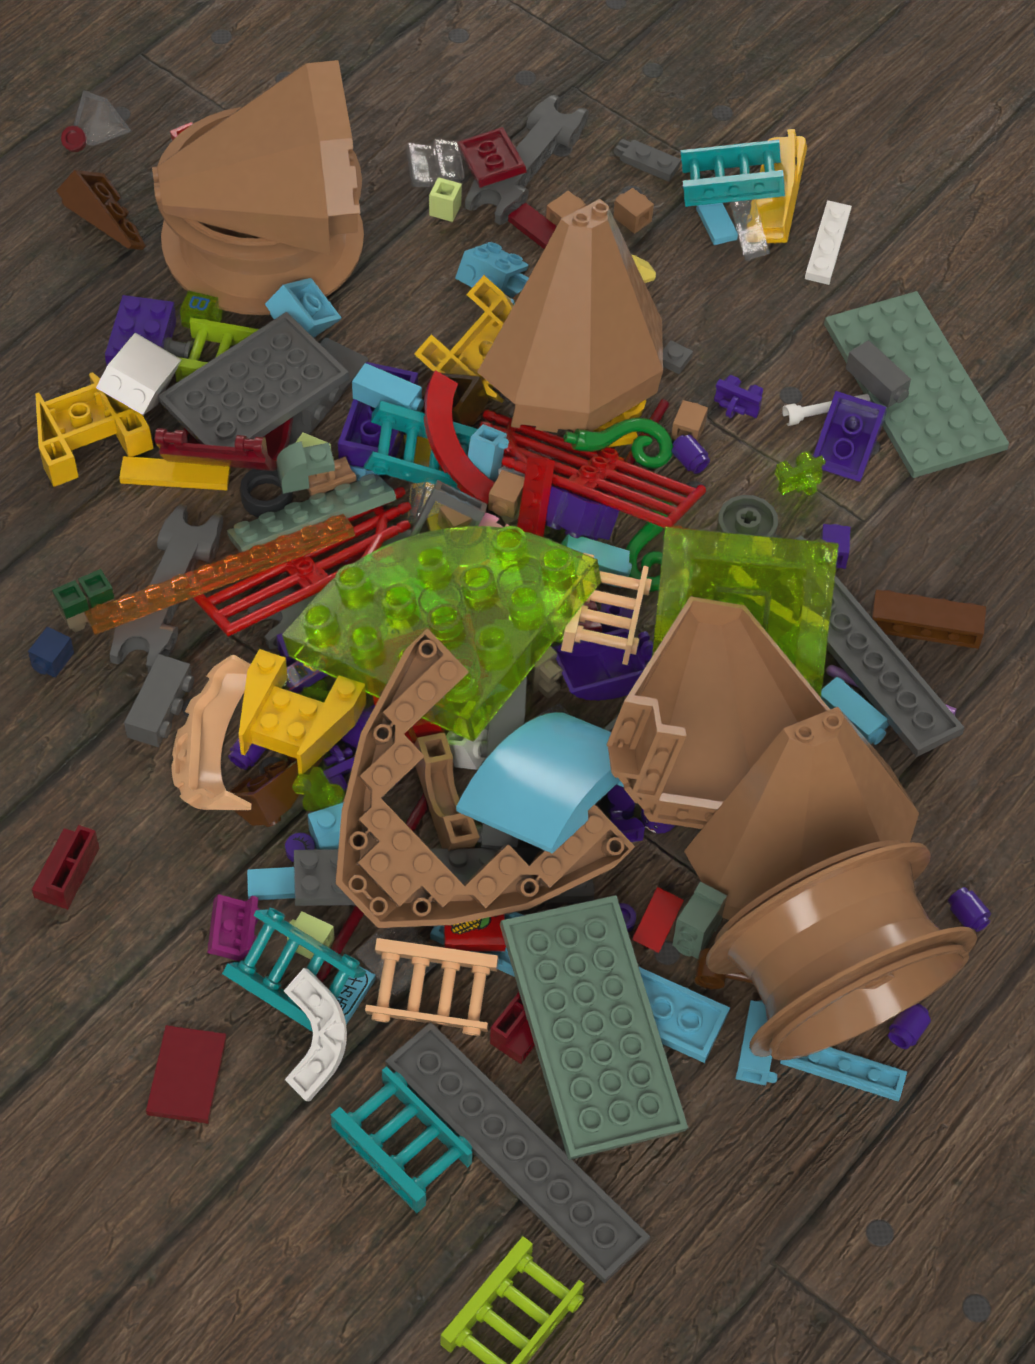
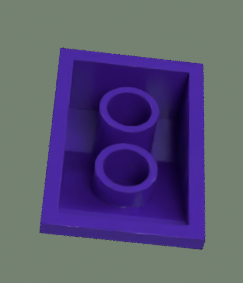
M835 391L810 467L861 482L887 413L886 406Z

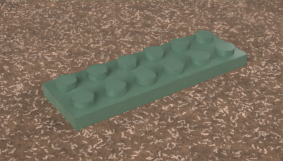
M368 474L362 476L359 479L360 481L352 484L338 485L335 487V490L328 493L314 494L309 500L304 502L290 503L280 511L263 513L256 520L239 522L234 525V528L227 530L230 541L243 557L392 502L396 500L394 490L377 474Z

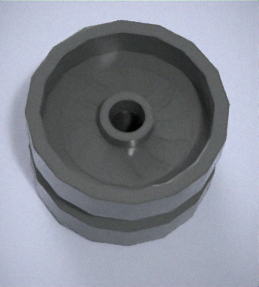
M740 495L725 502L719 511L718 525L715 533V545L719 553L728 561L738 565L756 564L758 555L774 547L778 527V515L774 507L766 500L754 495Z

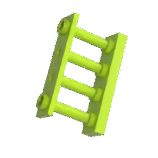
M191 317V337L195 341L189 358H180L182 360L175 371L176 382L181 381L208 363L199 361L205 341L220 343L216 355L218 357L230 349L231 345L235 346L259 329Z
M522 1236L443 1331L440 1345L450 1353L456 1346L460 1348L464 1346L485 1364H507L472 1336L470 1329L477 1321L481 1323L485 1321L521 1350L511 1364H527L569 1311L574 1313L580 1307L585 1298L582 1296L584 1283L578 1280L571 1290L561 1284L533 1262V1257L531 1256L533 1243ZM518 1271L521 1273L526 1272L562 1300L551 1315L512 1286L513 1281L511 1280ZM497 1296L501 1298L505 1296L542 1325L531 1340L492 1311L493 1306L491 1304Z

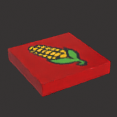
M504 914L454 925H444V947L463 951H505L506 945L500 927L501 921L505 920Z

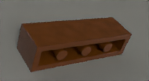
M875 590L871 607V618L886 635L979 649L984 635L986 606L949 601L944 598L923 597L918 594L897 593L891 590Z

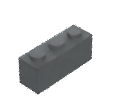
M158 654L124 722L127 738L156 747L160 746L163 738H168L172 728L173 717L181 712L183 697L186 692L189 693L194 684V676H192L189 663Z

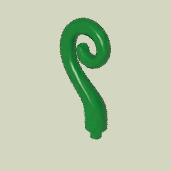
M646 418L623 420L600 432L578 428L574 433L566 431L564 434V442L572 443V449L583 452H594L604 449L628 433L642 432L649 434L659 444L658 455L650 457L644 453L643 447H647L652 443V438L649 436H638L634 439L631 446L632 456L635 461L648 469H656L666 465L673 454V441L667 430L657 422Z
M653 497V499L659 500V501H661V502H664V503H667V504L673 506V504H671V503H668V502H666V501H663V500H660V499H658V498ZM651 509L652 512H655V513H657V514H660V515H662V516L667 517V515L662 514V513H659V512L654 511V510ZM647 522L631 539L625 549L630 551L629 563L632 564L630 578L641 579L642 574L637 568V557L640 551L665 528ZM652 551L644 555L641 560L642 570L643 566H647L649 571L652 565L656 563L663 566V572L659 576L647 577L652 579L649 592L665 588L674 577V562L666 553Z

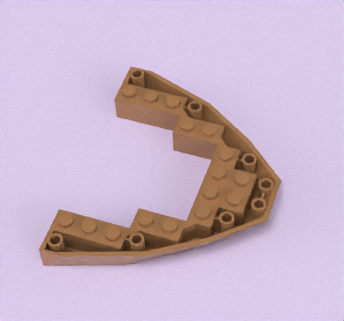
M428 628L405 649L360 734L341 812L336 885L377 928L454 925L527 910L613 869L635 848L625 835L594 804L588 810V821L555 852L550 853L542 849L527 864L509 844L504 845L467 882L462 884L381 799L424 757L404 734L469 673Z

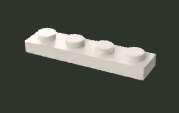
M827 200L805 279L830 284L852 206Z

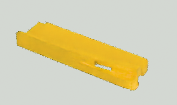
M787 129L788 137H774L768 140H779L781 163H774L775 171L783 170L785 196L754 199L747 228V244L788 242L807 152L805 138L796 136L795 129ZM764 164L761 165L760 172H765Z

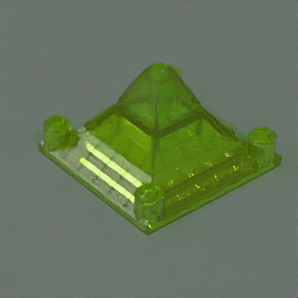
M680 525L665 526L652 656L690 596L744 605L821 697L839 544L822 539L811 541L688 529Z

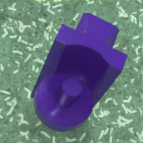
M729 375L724 381L719 379L716 384L714 401L720 403L719 406L727 409L726 417L733 418L735 413L757 418L760 413L763 388L751 385L748 391L740 388L741 381L733 375Z
M336 744L330 749L331 756L323 759L326 767L334 763L336 765L321 772L320 777L317 778L320 786L326 785L333 797L347 790L348 786L343 776L352 771L355 758L354 756L345 761V758L353 755L352 750L348 747L341 751Z

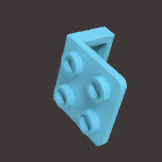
M488 242L464 251L455 279L473 288L481 277L485 275L504 292L509 277L526 271L528 264L522 261L523 259L519 255L509 254L501 250L502 247L500 245Z

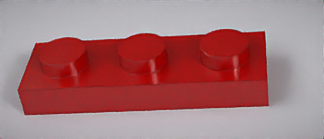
M528 457L516 530L525 541L543 542L555 465L554 460Z

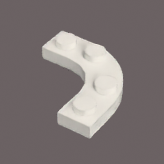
M303 968L284 992L309 1018L313 1030V1038L306 1056L285 1080L305 1101H311L340 1065L346 1047L347 1029L342 1008L335 996L309 969Z

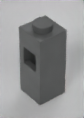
M868 340L849 352L846 370L887 408L895 403H901L907 398L911 378L873 343Z

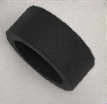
M252 469L242 478L240 485L241 501L249 514L259 518L263 513L280 511L291 503L292 492H282L280 496L269 501L257 500L250 494L253 488L265 483L274 484L281 488L277 470Z

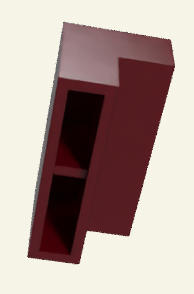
M78 825L75 832L66 828L63 829L31 889L35 899L67 910L69 909L100 849L95 830Z
M518 992L490 1028V1044L519 1064H522L535 1047L521 996Z

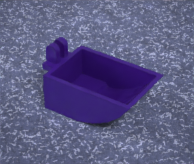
M623 628L604 634L628 639L629 630ZM641 632L636 637L639 638L636 655L630 654L628 665L622 664L625 653L624 649L583 640L580 643L574 642L572 653L561 651L562 644L552 647L557 652L556 661L563 670L562 674L570 692L578 698L599 701L628 695L653 656L654 644L650 640L648 632Z

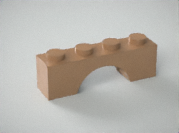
M445 732L417 738L414 745L424 757L415 767L442 849L450 851L474 848L480 837L474 819L456 810L459 797L453 777V756Z

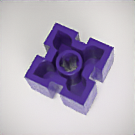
M551 486L545 525L557 530H561L562 527L566 530V535L569 534L574 538L582 536L595 541L598 538L609 540L619 510L562 488Z

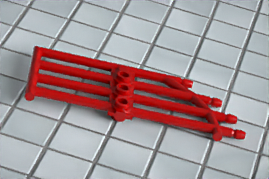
M485 410L483 418L490 422L494 421L496 424L506 427V429L497 425L493 426L492 423L481 421L479 428L484 424L507 433L506 439L509 440L508 448L504 449V453L511 457H503L501 464L505 467L514 468L515 471L525 474L528 457L549 459L520 448L517 445L579 468V470L555 461L554 472L569 479L553 474L551 485L668 530L706 493V488L703 485H698L694 488L625 462V459L619 457L618 452L613 448L605 447L600 451L594 452L578 451L572 449V443L564 442V438L546 431L536 430V427L522 424L520 428L511 427L512 418L496 414V412L491 410ZM515 431H517V432H519V433H522V434H524V435L530 436V437H532V438L538 439V440L543 441V442H545V443L551 444V445L556 446V447H558V448L564 449V450H566V451L572 452V453L577 454V455H579V456L585 457V458L590 459V460L583 459V458L578 457V456H576V455L570 454V453H568V452H565V451H562V450L557 449V448H555V447H552V446H549V445H547V444L541 443V442H539V441H536V440H534V439L528 438V437L523 436V435H521V434L515 433ZM615 470H619V471H621V472H624V473H627V474H629V475L635 476V477H637V478H640V479H642V480H645V481H648V482H650V483L656 484V485H658V486H661V487H663V488H666V489H669V490H671V491L677 492V493L682 494V495L687 496V497L680 496V495H678V494H675V493H673V492H670V491H667V490H665V489L659 488V487H657V486H654V485H652V484H649V483H646V482H644V481L638 480V479H636V478H633V477H631V476L625 475V474L620 473V472L615 471ZM605 479L611 480V481H613V482L619 483V484H621V485H624V486H626V487L632 488V489L637 490V491H639V492H642V493H645V494H647V495H650V496H653V497H655V498H658V499H660V500L666 501V502H668V503H671V504H673V505H676L677 507H674V506L669 505V504H667V503H664V502H661V501H659V500L653 499V498H651V497H648V496H646V495L640 494V493H638V492H635V491H633V490L627 489V488H625V487L619 486V485L614 484V483H612V482L606 481ZM597 488V489H599V490L605 491V492H607V493H610V494H612V495L618 496V497L623 498V499H625V500L631 501V502L636 503V504H638V505H641V506H644V507H646V508H649V509H652V510H654V511H657V512H659V513L665 514V515H667V517L662 516V515H660V514H657V513H655V512L649 511V510L644 509V508H642V507L636 506V505L631 504V503H629V502L623 501V500L618 499V498H616V497L610 496V495L605 494V493H603V492L597 491V490H595V489Z
M403 487L394 489L396 500L406 494ZM404 502L399 504L398 507H393L387 511L383 508L387 504L381 505L267 548L265 552L196 585L192 581H186L183 588L229 637L382 562L383 559L390 558L394 554L392 547L383 548L378 552L385 541L411 528L408 520L397 523L396 526L393 525L387 528L388 522L399 517L400 514L403 515L412 509L411 504ZM374 511L376 515L304 551L300 548V546ZM376 528L374 535L317 563L312 560ZM364 552L359 561L349 566H346L330 575H328L325 572L326 570ZM273 559L277 562V564L209 597L203 594ZM284 572L290 575L220 610L215 607ZM297 584L302 587L232 623L227 620V618Z

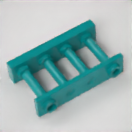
M779 140L680 150L682 172H690V180L683 181L685 207L785 196L783 170L775 171L774 163H781ZM764 164L765 172L750 173L749 166ZM739 167L740 175L725 176V168ZM715 170V177L700 179V171Z
M380 401L373 411L371 423L381 426L378 453L372 452L364 465V469L371 470L378 475H388L433 488L437 480L459 490L457 488L458 484L450 475L439 470L440 465L432 449L429 467L414 463L417 436L428 439L424 425L425 413ZM453 422L459 443L467 455L471 436L478 429ZM392 429L407 434L403 460L388 456Z
M274 908L256 910L253 916L263 921L264 925L245 960L227 963L222 974L313 1032L311 1022L305 1012L280 988V980L299 945L314 953L307 969L315 976L324 960L339 969L329 987V990L336 999L349 976L352 978L364 977L367 971L359 967L360 962L346 954L341 956L285 921V915ZM276 929L289 939L270 975L262 977L255 972L257 970L255 965Z
M386 1066L382 1069V1083L385 1086L354 1113L349 1112L347 1114L341 1107L337 1108L331 1114V1127L418 1213L426 1206V1187L457 1159L467 1168L472 1164V1146L463 1136L457 1137L407 1087L408 1083L400 1073H393ZM394 1094L406 1107L378 1132L368 1135L361 1128V1122ZM416 1116L427 1129L399 1154L389 1157L382 1150V1144L411 1118ZM437 1137L449 1150L418 1178L413 1177L411 1179L403 1171L405 1170L404 1165Z

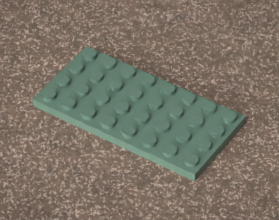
M917 291L825 317L824 325L846 364L849 352L869 340L911 378L907 398L901 403H895L889 408L886 407L887 413L882 426L912 478L1008 449V440ZM856 379L863 393L869 395L870 402L885 406Z
M617 896L502 920L500 923L501 931L568 1160L686 1131L688 1125Z

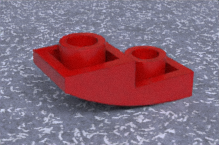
M657 887L632 941L659 953L684 900Z

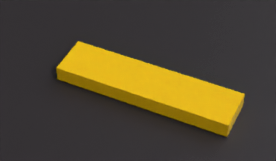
M123 456L119 479L121 484L228 490L231 467Z

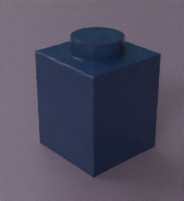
M46 627L28 653L31 665L35 671L56 678L74 654L70 637L50 627Z

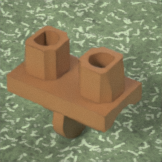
M346 457L334 460L335 471L308 476L309 489L307 490L311 496L317 493H326L335 489L338 485L350 484L356 481V475L351 470Z

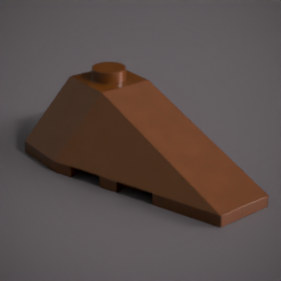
M74 170L56 190L66 208L72 210L128 249L143 250L146 247L136 226L127 220L126 217L129 213L125 207L119 205L118 200L121 197L104 173Z
M326 754L303 775L298 774L297 759L287 756V760H280L263 767L265 771L263 775L252 780L250 777L243 779L228 791L251 803V810L233 811L252 826L265 825L266 827H271L281 821L280 816L291 808Z

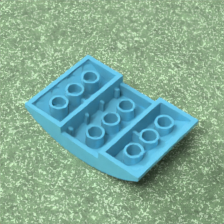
M559 712L548 713L528 721L502 741L480 766L456 806L457 812L545 851L555 852L588 821V810L616 784L624 787L619 778H615L611 773L607 747L611 732Z

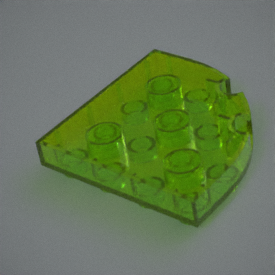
M465 526L424 532L386 545L353 564L343 566L338 570L335 578L315 596L282 634L289 657L334 678L340 675L364 683L367 693L380 698L405 649L428 628L469 673L421 718L474 742L601 583L598 559L547 538L524 532L516 526H506L503 528Z

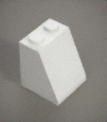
M134 333L108 364L96 388L144 415L158 405V395L166 390L182 359L139 334Z

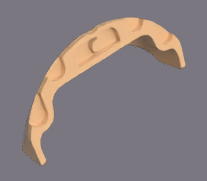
M236 655L229 656L214 666L206 677L209 678V681L201 693L190 700L185 710L189 716L185 725L178 729L172 753V778L174 786L179 788L180 798L184 802L202 810H251V803L225 789L221 775V753L225 734L233 712L244 694L247 670L251 665Z

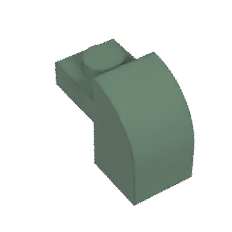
M302 441L283 449L276 460L283 493L309 489L308 476L335 471L329 443L303 447Z

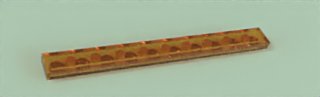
M344 514L332 516L323 522L305 526L294 533L279 536L275 540L262 545H255L249 550L229 555L212 564L202 565L196 570L176 575L172 579L159 584L149 585L143 590L123 595L114 601L96 605L92 609L84 611L88 624L94 635L351 538L355 536L354 529Z

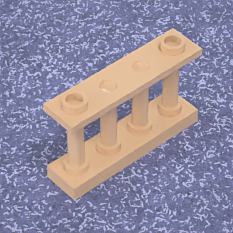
M583 553L561 651L572 653L574 642L580 643L583 640L624 649L625 653L622 664L628 665L630 654L636 655L639 638L634 637L642 597L643 595H649L652 579L647 578L649 567L643 566L641 579L598 571L597 567L592 566L594 555ZM594 581L638 590L637 598L634 599L592 590L593 587L588 586V583L594 584ZM590 601H595L634 611L631 619L590 610L588 606L583 604L584 602L590 603ZM585 620L628 629V639L583 629L584 626L579 625V622L585 623Z
M377 938L375 951L377 954L382 955L381 959L384 960L377 1006L366 1005L365 1008L366 1013L372 1015L371 1020L389 1023L390 1018L423 1023L431 1022L437 1025L463 1028V1034L480 1036L481 1031L488 1032L489 1025L487 1022H480L486 975H490V971L497 972L499 961L497 955ZM400 958L412 959L411 964H414L407 1011L389 1008L396 962H399ZM430 962L441 963V968L444 969L437 1015L419 1013L425 970ZM460 966L472 968V973H474L467 1019L449 1017L456 971L460 970Z

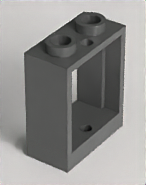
M437 480L408 536L406 545L416 554H426L434 558L443 567L456 569L485 515L487 504ZM435 501L472 518L455 551L419 534Z

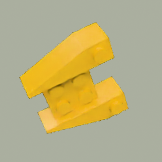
M483 275L466 294L485 311L451 350L431 334L414 354L433 372L436 370L447 374L479 376L487 397L503 403L504 399L493 390L494 386L478 373V370L514 305L503 291Z
M93 372L89 374L91 381L89 386L44 402L39 392L35 394L39 451L44 470L53 487L79 478L72 450L116 434L128 457H134L154 449L150 427L143 415L97 389L100 378Z
M259 649L247 670L239 728L241 755L245 756L251 744H255L296 758L298 774L303 775L356 725L366 706L365 684L338 675L325 702H321L282 689L287 680L286 658Z

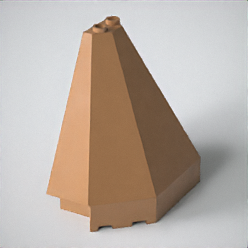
M339 61L315 62L301 65L159 166L152 167L154 183L159 182L160 186H154L156 202H162L163 213L330 255L329 235L358 232L360 204L357 195L358 186L353 159V140Z
M601 199L560 220L478 370V373L515 404L511 427L520 428L522 424L536 426V430L557 433L558 429L570 430L573 433L578 428L593 431L653 396L658 391L663 373L662 319L609 206Z
M690 596L622 705L607 742L611 773L623 783L625 791L635 803L642 807L644 815L649 821L702 829L783 728L828 711L830 708L746 606Z
M835 707L783 728L684 852L701 882L727 895L722 918L730 920L741 909L774 886L835 855L885 840H900L910 843L919 812L891 767L841 709Z

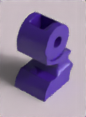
M615 785L608 791L607 796L609 820L630 842L643 841L644 825L637 818L629 819L634 815L635 802L625 791L624 787Z

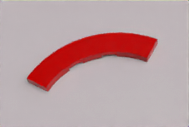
M435 370L427 385L424 397V425L430 447L442 470L448 473L458 484L457 488L461 492L488 504L489 493L495 482L485 476L468 458L459 443L453 425L452 404L458 383Z

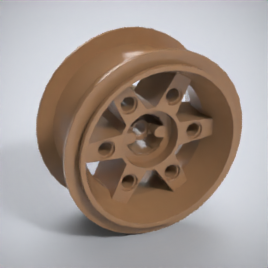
M241 107L207 116L189 126L168 145L157 166ZM353 151L358 186L357 195L358 200H360L362 189L361 167ZM159 182L154 183V186H160ZM157 202L159 212L164 219L161 233L162 252L171 274L193 296L209 299V305L229 312L248 315H271L265 303L283 284L312 278L325 297L338 289L352 274L363 250L364 231L360 214H358V232L329 235L330 255L166 214L163 213L162 202Z
M885 840L840 853L774 886L741 909L722 927L714 940V945L708 952L706 965L711 972L717 974L743 972L752 980L765 1005L767 1022L760 1027L750 1041L749 1048L755 1056L767 1057L771 1055L776 1060H791L841 1044L887 1022L904 1010L921 1002L950 981L965 966L969 959L968 953L977 941L975 931L969 927H954L941 930L928 918L915 893L914 881L922 874L930 862L931 854L927 846L921 843Z

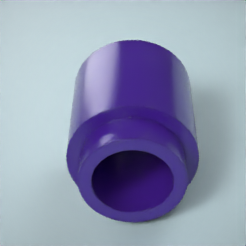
M681 435L673 442V455L688 471L698 474L709 465L708 452L692 435Z
M238 738L230 748L231 753L228 757L237 767L247 770L249 766H254L267 748L251 744L246 755H241Z
M963 887L948 899L947 902L951 906V912L964 927H969L979 932L990 923L988 918L991 912L973 891Z
M917 1003L898 1014L889 1027L888 1037L891 1042L902 1049H909L910 1046L915 1045L931 1022L928 1010Z

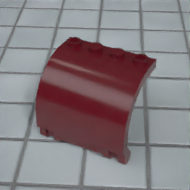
M293 417L263 437L247 439V436L237 435L235 447L200 444L185 428L184 430H175V432H168L167 429L157 428L155 443L160 448L159 454L168 462L275 471L277 470L276 460L279 453L289 445Z

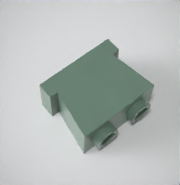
M700 882L693 896L677 918L672 946L676 947L681 954L698 959L699 952L706 948L712 935L721 924L727 895Z

